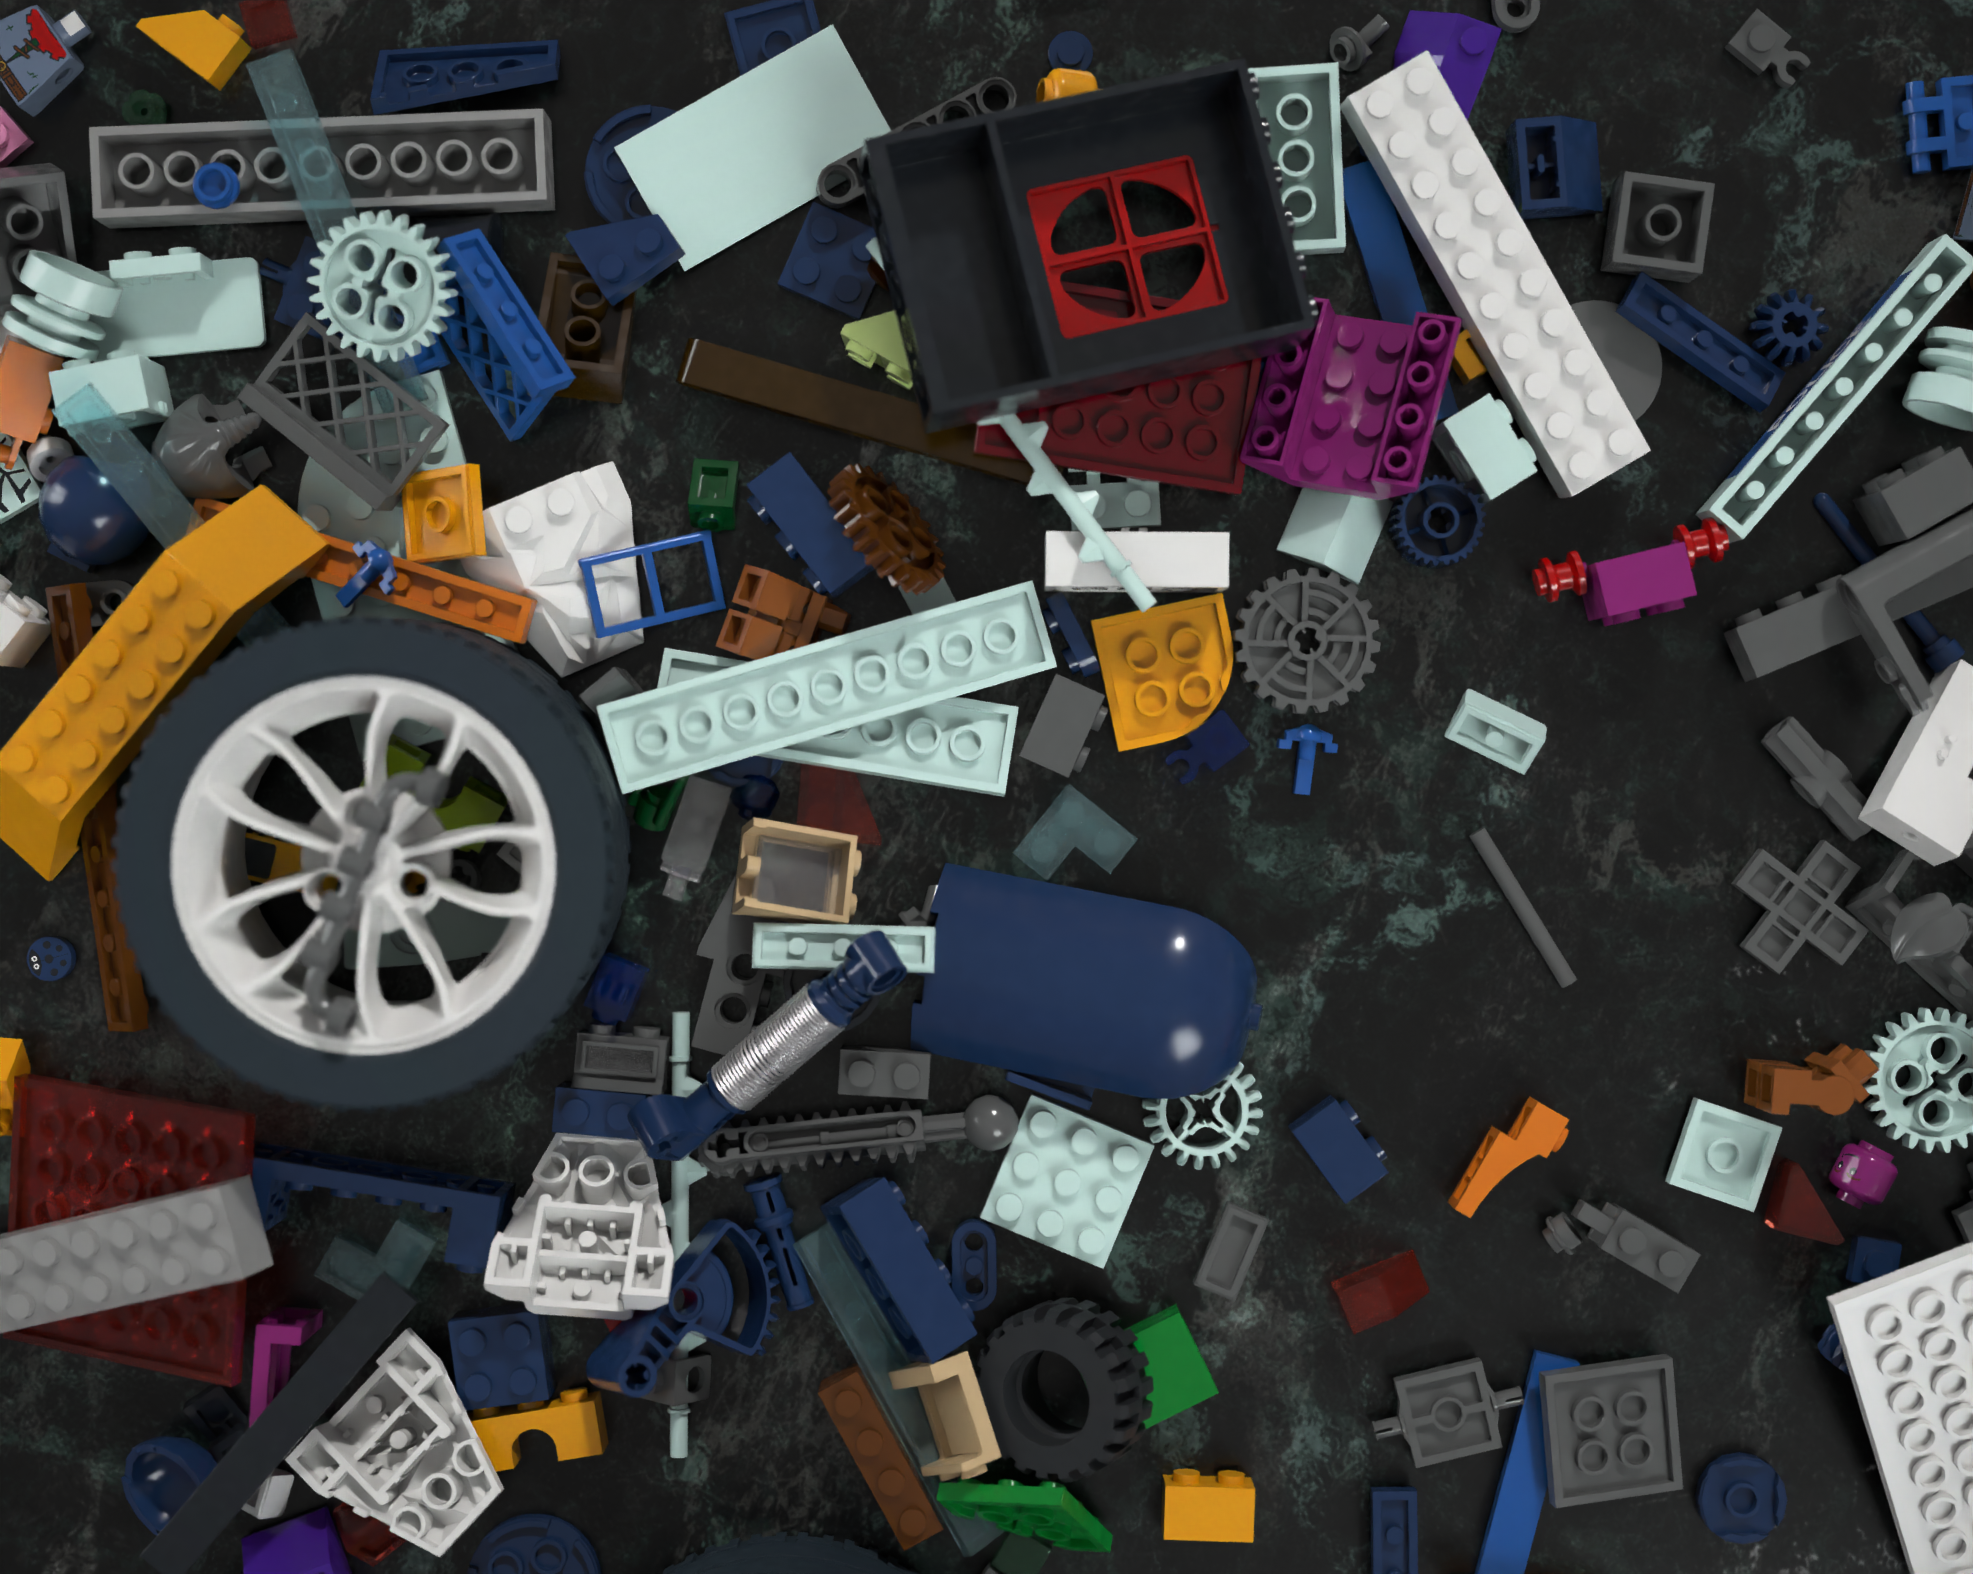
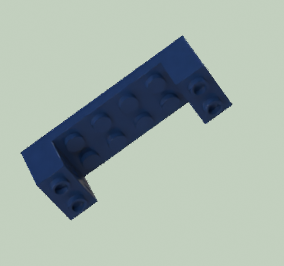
M252 1141L230 1153L226 1180L250 1175L265 1231L286 1218L291 1189L311 1191L313 1190V1185L331 1188V1195L342 1198H356L358 1193L375 1195V1202L386 1205H402L403 1200L419 1202V1208L429 1212H447V1207L452 1208L444 1262L456 1264V1270L474 1274L483 1273V1269L487 1268L491 1243L498 1231L503 1233L510 1222L516 1187L514 1182L259 1141Z

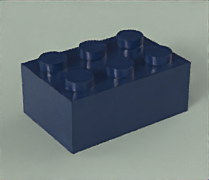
M788 452L747 484V487L754 494L747 499L748 503L766 525L774 520L781 529L775 535V538L794 561L801 556L809 567L802 573L819 594L824 595L826 592H829L836 599L875 569L872 565L867 566L865 564V555L862 552L853 550L854 541L852 538L842 534L846 528L834 519L837 512L829 505L828 500L791 452Z

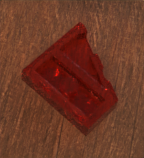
M801 763L797 825L858 836L857 843L882 845V835L878 830L856 772Z

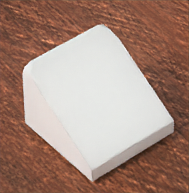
M276 1468L242 1507V1510L258 1519L281 1517L285 1512L294 1475Z

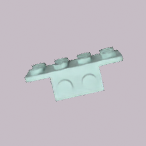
M175 247L169 249V255L152 257V253L148 251L124 253L123 260L109 261L110 270L96 271L121 285L124 290L113 317L90 315L89 319L102 327L106 332L104 340L88 339L100 349L94 362L108 360V353L125 349L135 350V354L152 358L259 348L266 343L260 266L251 257L211 260L197 252L194 247Z

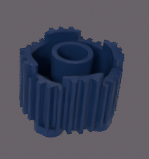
M1438 475L1423 478L1420 480L1418 491L1400 495V498L1395 500L1391 508V518L1388 519V522L1392 523L1393 526L1388 530L1394 533L1391 541L1397 542L1395 549H1401L1403 551L1401 556L1405 557L1409 563L1417 567L1426 565L1427 569L1448 567L1467 558V555L1473 552L1472 548L1478 546L1479 542L1477 539L1483 536L1480 529L1485 527L1482 518L1487 515L1486 512H1481L1484 503H1478L1477 501L1480 495H1473L1471 487L1465 489L1463 481L1456 484V478L1453 477L1449 480L1446 479V476L1438 478ZM1431 511L1435 512L1436 517L1442 515L1445 519L1446 524L1440 527V533H1436V530H1432L1428 524V520L1431 519Z

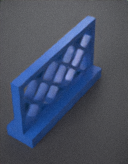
M480 228L444 238L437 248L439 254L449 253L450 255L449 259L441 264L443 271L456 272L455 277L445 281L446 287L458 291L457 296L445 299V303L451 306L455 313L447 317H439L448 327L441 334L507 438L512 442L524 435L555 392L568 388L576 377ZM458 296L464 298L466 316L460 315ZM461 326L467 328L469 347L462 337ZM482 333L488 336L489 353L483 351ZM485 363L491 365L493 383H491L486 375ZM505 370L511 371L513 390L507 388ZM508 400L515 402L516 420L509 410Z

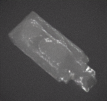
M690 774L661 856L663 862L660 870L670 873L662 894L663 896L682 901L689 880L699 883L702 873L706 871L734 789Z

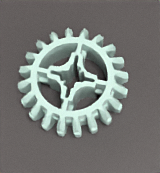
M1240 1061L1225 1079L1207 1090L1189 1095L1195 1101L1201 1099L1203 1103L1204 1098L1210 1099L1209 1107L1219 1122L1214 1121L1210 1116L1204 1118L1202 1114L1200 1119H1196L1194 1117L1196 1111L1191 1101L1187 1097H1180L1179 1099L1185 1105V1113L1179 1120L1180 1125L1173 1132L1166 1118L1168 1099L1142 1100V1107L1144 1109L1156 1112V1114L1143 1118L1145 1127L1158 1125L1160 1127L1152 1132L1149 1136L1152 1143H1158L1165 1138L1167 1139L1161 1149V1153L1165 1157L1171 1155L1177 1148L1179 1149L1176 1157L1178 1165L1183 1166L1187 1162L1189 1154L1194 1155V1168L1201 1170L1204 1156H1209L1213 1168H1219V1153L1225 1152L1227 1158L1233 1162L1237 1159L1235 1152L1231 1148L1235 1143L1244 1150L1250 1148V1144L1242 1137V1134L1245 1131L1251 1135H1258L1259 1128L1248 1122V1119L1263 1117V1111L1257 1107H1249V1103L1262 1099V1095L1258 1090L1245 1091V1089L1253 1085L1255 1078L1252 1074L1245 1075L1240 1079L1237 1078L1244 1068ZM1231 1085L1238 1099V1113L1233 1125L1220 1113V1104L1226 1097L1224 1093ZM1203 1127L1213 1128L1223 1135L1221 1138L1209 1143H1192L1185 1140L1189 1134L1193 1135Z

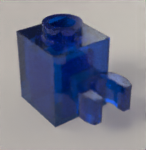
M1220 709L1183 736L1191 746L1190 749L1187 751H1174L1166 757L1164 762L1169 766L1177 759H1184L1189 765V770L1178 781L1181 784H1186L1196 777L1199 765L1202 763L1209 772H1215L1250 744L1224 709Z
M610 952L603 955L583 1006L593 1009L591 1016L607 1024L616 1025L618 1020L628 1021L633 1014L650 969Z

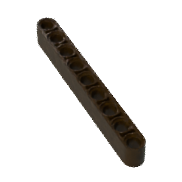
M687 339L675 381L683 386L1025 486L1029 485L1035 471L1029 462L973 453L976 422L926 434L918 403L699 339ZM1055 466L1060 474L1063 475L1064 468Z

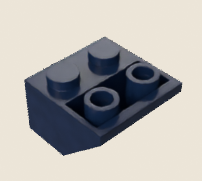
M1566 116L1515 119L1505 131L1510 198L1522 220L1602 213L1603 205L1596 122Z

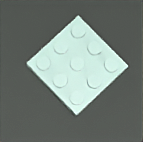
M1031 1093L1019 1120L1018 1131L1013 1141L1009 1144L981 1211L980 1218L1104 1269L1155 1145L1152 1142Z

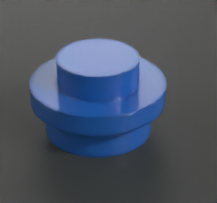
M218 162L208 163L196 172L193 179V191L196 198L206 207L224 209L233 204L240 192V181L237 174L229 166Z

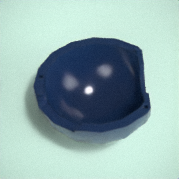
M76 455L64 458L48 473L39 493V520L48 540L65 556L86 565H110L130 556L146 540L155 518V495L147 475L140 469L107 460Z
M154 1437L131 1448L132 1451L126 1458L125 1476L121 1478L126 1499L139 1520L156 1536L218 1465L206 1448L188 1438Z

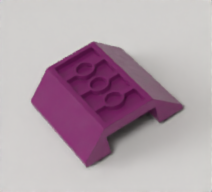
M1314 297L1318 310V320L1315 322V328L1295 350L1268 356L1241 452V462L1293 486L1375 500H1384L1418 491L1462 324L1461 318L1416 312L1413 325L1336 315L1329 299Z

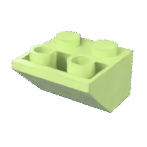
M895 311L844 325L840 334L846 346L845 349L849 352L847 356L867 368H871L873 363L885 368L889 380L907 390L911 389L913 382Z

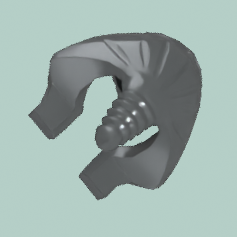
M204 394L193 395L172 412L152 443L151 462L157 478L165 487L180 496L200 499H224L245 496L254 489L253 482L262 472L272 468L273 465L263 446L233 459L232 466L227 463L225 456L229 448H233L235 444L240 443L241 439L247 437V434L253 433V430L261 425L263 418L256 412H250L246 415L238 400L226 405H212Z

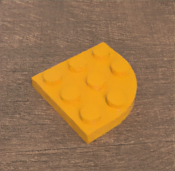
M1222 593L1152 607L1143 613L1141 610L1090 621L1118 752L1163 743L1183 736L1203 723L1220 702L1228 687L1233 667L1232 636Z

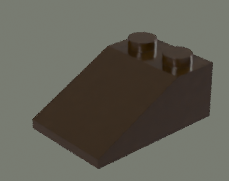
M550 252L538 320L576 377L568 388L556 391L553 396L622 404L629 365L637 290L612 306L578 255Z

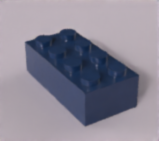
M885 1177L863 1179L819 1208L911 1361L934 1364L978 1334L972 1325V1322L975 1321L974 1313L962 1297L956 1298L949 1286V1283L952 1282V1277L948 1269L940 1259L934 1260L925 1246L929 1243V1238L917 1220L911 1221L902 1207L906 1204L905 1197L896 1183L893 1181L887 1182Z

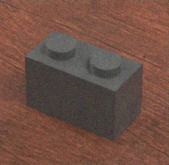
M1055 674L1019 756L1069 778L1072 770L1080 773L1090 752V748L1083 745L1090 729L1096 732L1099 731L1109 709L1101 705L1105 695L1059 674Z
M843 1044L840 1049L838 1094L928 1099L931 1052L911 1050L909 1047Z

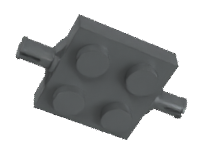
M1476 1357L1394 1377L1393 1382L1398 1399L1397 1416L1372 1421V1427L1376 1440L1402 1434L1409 1444L1415 1468H1420L1502 1448L1498 1430L1499 1410L1524 1405L1523 1394L1520 1386L1494 1392L1487 1383L1482 1360Z

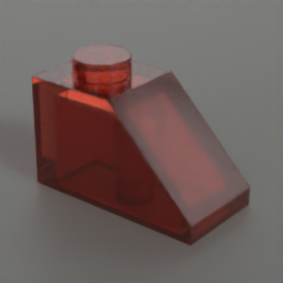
M1412 1249L1330 1282L1346 1323L1353 1334L1397 1317L1430 1292Z

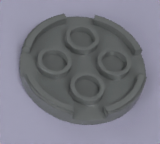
M1590 300L1570 305L1634 421H1636L1652 404L1661 383L1662 356L1658 342L1615 311L1619 304L1601 300Z

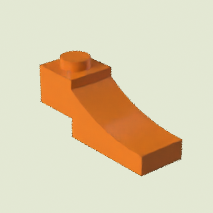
M1529 1096L1508 1134L1493 1126L1490 1128L1448 1203L1455 1210L1471 1218L1487 1194L1513 1169L1538 1154L1547 1158L1551 1151L1557 1152L1561 1148L1568 1135L1569 1130L1565 1127L1569 1119Z

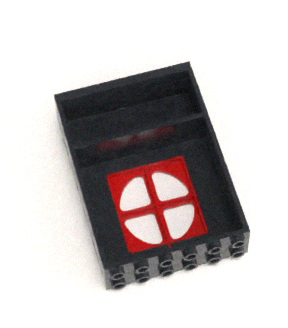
M1245 58L864 139L858 169L926 434L1292 351L1315 328V322L1318 320L1317 305L1314 297L1306 293L1303 278L1306 277L1304 256L1300 250L1295 251L1291 236L1295 228L1293 214L1289 206L1283 205L1279 190L1283 186L1281 168L1277 161L1272 162L1268 148V145L1271 143L1270 126L1266 117H1260L1256 102L1259 100L1258 80L1253 72L1249 73ZM1127 181H1139L1170 191L1184 201L1192 210L1195 218L1194 225L1146 237L1135 236L1130 226L1121 185ZM1097 188L1102 190L1106 197L1113 224L1115 242L1110 245L1069 254H1056L1051 247V235L1062 212L1083 193ZM1190 244L1201 246L1204 252V263L1194 286L1181 300L1165 310L1154 309L1150 303L1140 258L1145 254ZM1109 262H1119L1125 271L1134 306V315L1130 318H1114L1086 309L1064 291L1060 282V276L1068 271Z

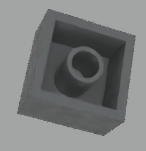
M1628 171L1621 174L1612 185L1601 271L1634 276L1644 272L1651 278L1689 283L1703 273L1715 183Z
M1940 445L1928 452L1926 450L1901 463L1904 471L1902 468H1899L1889 474L1884 473L1862 486L1865 493L1852 501L1878 547L1908 540L1973 503V468L1961 447L1944 451Z

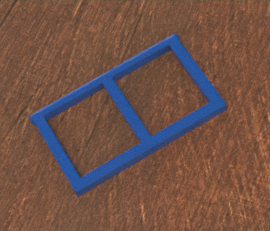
M710 530L578 560L595 636L598 639L726 608L712 543V532ZM701 541L713 601L665 612L652 552ZM641 555L654 615L604 626L591 566Z

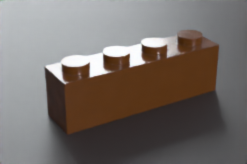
M858 1360L822 1380L818 1395L903 1550L905 1551L944 1530V1513L861 1361Z

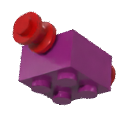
M1710 517L1702 520L1701 529L1689 532L1684 524L1675 526L1671 545L1588 566L1585 562H1582L1576 550L1567 552L1566 561L1555 565L1547 557L1541 558L1538 561V569L1532 570L1533 584L1537 595H1545L1549 603L1558 601L1560 591L1572 588L1577 596L1582 595L1588 621L1602 618L1604 627L1641 618L1639 612L1641 608H1645L1647 616L1684 608L1683 598L1697 595L1691 568L1695 565L1696 558L1707 555L1713 563L1722 561L1724 551L1729 549V538L1724 525H1717L1716 521Z

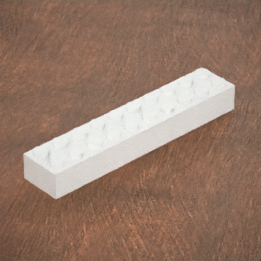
M1428 50L1348 96L1340 105L1341 111L1457 317L1461 318L1464 330L1467 329L1471 335L1470 340L1527 442L1532 447L1536 458L1559 499L1573 497L1650 452L1651 450Z

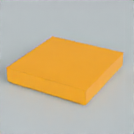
M464 464L415 472L401 491L407 560L420 564H429L485 556L486 544L479 465Z

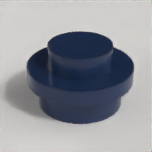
M1066 31L1058 34L1052 40L1048 50L1049 63L1053 69L1064 68L1086 71L1091 65L1093 58V49L1090 41L1083 34L1076 31Z

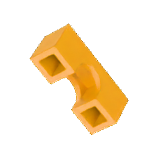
M586 1387L571 1388L562 1391L560 1398L520 1403L505 1407L497 1406L474 1409L473 1412L468 1413V1417L496 1472L516 1467L522 1458L519 1436L524 1431L532 1429L541 1430L553 1439L556 1445L558 1461L600 1455L604 1453L609 1444L600 1391L588 1393Z

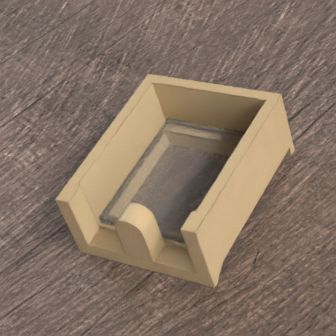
M754 817L742 827L732 914L749 915L799 924H849V920L853 919L857 907V896L852 893L853 877L858 875L862 860L861 851L856 850L858 836Z

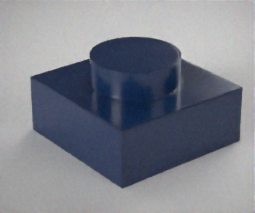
M1853 1235L1846 1279L1851 1282L1865 1283L1897 1271L1902 1244L1896 1241Z

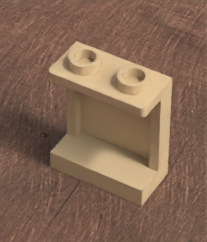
M968 1351L947 1354L934 1364L914 1362L888 1372L893 1390L918 1386L940 1455L937 1461L920 1467L923 1477L939 1475L940 1481L950 1480L959 1476L962 1479L971 1478L988 1471L986 1463L1002 1457Z

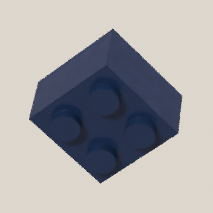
M524 1303L458 1311L448 1321L456 1389L465 1410L549 1400L557 1389L548 1315L534 1314L526 1309Z

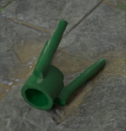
M692 774L677 778L671 789L656 784L649 786L647 790L639 789L632 791L627 802L636 807L633 813L634 821L639 826L651 831L665 830L678 797Z

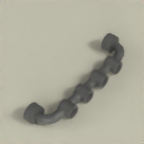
M428 767L423 774L413 772L396 774L383 784L374 802L364 799L357 808L353 825L363 829L356 848L346 845L340 852L335 870L345 875L339 893L329 890L323 896L317 916L326 920L327 924L321 939L310 936L307 939L299 959L300 963L309 966L304 984L306 1002L313 1013L325 1020L324 1031L346 1038L354 1027L359 1015L360 1002L343 995L337 996L332 1002L325 995L324 984L328 974L333 970L339 958V945L344 932L353 921L357 912V899L363 884L368 880L375 866V853L381 838L387 833L392 823L395 802L399 795L411 791L415 792L414 803L435 810L442 802L448 788L449 774Z

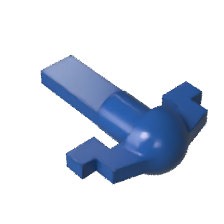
M367 540L364 544L358 541L352 547L359 558H364L367 555L368 561L336 594L344 608H349L380 575L384 579L378 585L386 595H390L395 590L392 583L398 577L393 566V557L387 550L380 548L370 540Z
M1304 724L1300 727L1285 730L1284 739H1277V748L1291 749L1292 740L1299 741L1292 793L1310 795L1317 743H1323L1322 751L1337 753L1338 744L1332 743V734L1320 730L1313 724Z

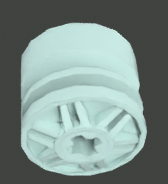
M30 250L19 279L30 289L37 292L35 297L13 294L10 300L11 304L23 313L6 311L2 321L3 326L44 351L63 357L95 361L100 349L88 339L104 340L106 332L102 327L89 319L90 315L113 317L123 293V287L112 279L78 263L47 252Z
M1947 326L1930 328L1924 339L1925 346L1928 348L1920 351L1918 359L1923 366L1933 372H1916L1912 374L1902 401L1903 407L1932 422L1973 432V330Z

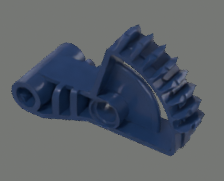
M727 1219L710 1220L674 1263L669 1303L650 1311L635 1309L632 1318L623 1320L593 1351L587 1361L586 1373L589 1381L598 1388L629 1397L639 1398L645 1396L656 1384L657 1370L664 1361H668L672 1351L679 1346L681 1340L688 1332L731 1352L749 1356L753 1354L763 1356L767 1352L760 1345L762 1338L771 1339L774 1337L773 1333L767 1330L766 1327L768 1321L775 1322L779 1319L777 1314L770 1312L771 1304H777L782 1300L779 1296L771 1295V1288L776 1287L781 1282L778 1278L768 1276V1272L773 1270L777 1264L773 1260H763V1257L771 1248L767 1244H756L762 1233L757 1229L743 1231L737 1224ZM724 1234L738 1250L746 1269L749 1284L748 1313L737 1342L722 1336L732 1314L733 1286L725 1265L711 1251ZM681 1289L685 1297L684 1304L676 1311L673 1306V1298L676 1292Z

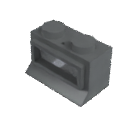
M592 1022L589 1023V1029H582L577 1032L575 1065L571 1088L650 1095L663 1094L667 1089L671 1037L660 1036V1028L635 1026L633 1033L615 1032V1024Z

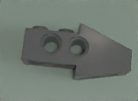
M736 875L700 942L696 954L714 960L691 1047L721 1055L729 1053L732 1048H735L745 1037H748L753 1030L760 1026L755 1024L759 1007L768 1008L774 987V982L767 981L768 974L784 978L786 970L758 969L756 975L751 978L742 977L736 972L734 967L736 957L740 954L752 956L753 922L781 923L779 920L732 914ZM759 876L756 897L759 902L778 905L774 879ZM736 997L745 1003L747 1012L744 1019L734 1021L724 1014L723 1004L727 998Z

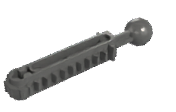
M985 1095L975 1099L968 1105L965 1112L922 1116L921 1109L911 1110L908 1102L903 1101L900 1111L893 1112L890 1105H885L883 1113L876 1114L872 1106L867 1107L865 1115H857L855 1109L851 1108L847 1117H840L837 1110H832L828 1119H822L819 1112H814L812 1120L804 1121L801 1114H796L794 1122L786 1123L783 1116H778L776 1124L770 1125L766 1118L763 1117L760 1118L758 1126H750L748 1120L744 1119L740 1128L733 1127L730 1121L726 1122L698 1147L699 1157L697 1159L701 1167H705L717 1179L720 1176L735 1178L737 1172L745 1169L748 1177L754 1175L755 1169L763 1167L766 1175L771 1174L773 1166H781L784 1173H789L791 1164H799L802 1171H807L810 1162H816L819 1169H824L826 1162L834 1160L837 1167H842L844 1159L852 1158L855 1166L860 1165L862 1157H870L872 1163L877 1164L880 1155H887L891 1163H896L898 1153H905L909 1163H914L916 1152L926 1151V1143L968 1139L973 1146L981 1150L996 1151L1004 1148L1013 1141L1018 1131L1019 1119L1015 1108L1009 1101L993 1095ZM728 1143L730 1149H727L726 1157L719 1158L717 1152L721 1150V1144ZM743 1144H744V1148H745V1150H746V1152H747V1153H745V1154H742L741 1151H740V1150H744V1149H743Z

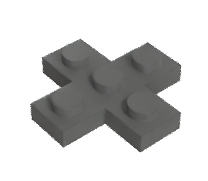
M1825 840L1818 842L1795 873L1764 849L1758 848L1731 883L1766 910L1740 944V947L1777 974L1782 972L1805 941L1835 964L1842 966L1869 932L1866 927L1834 904L1861 867Z

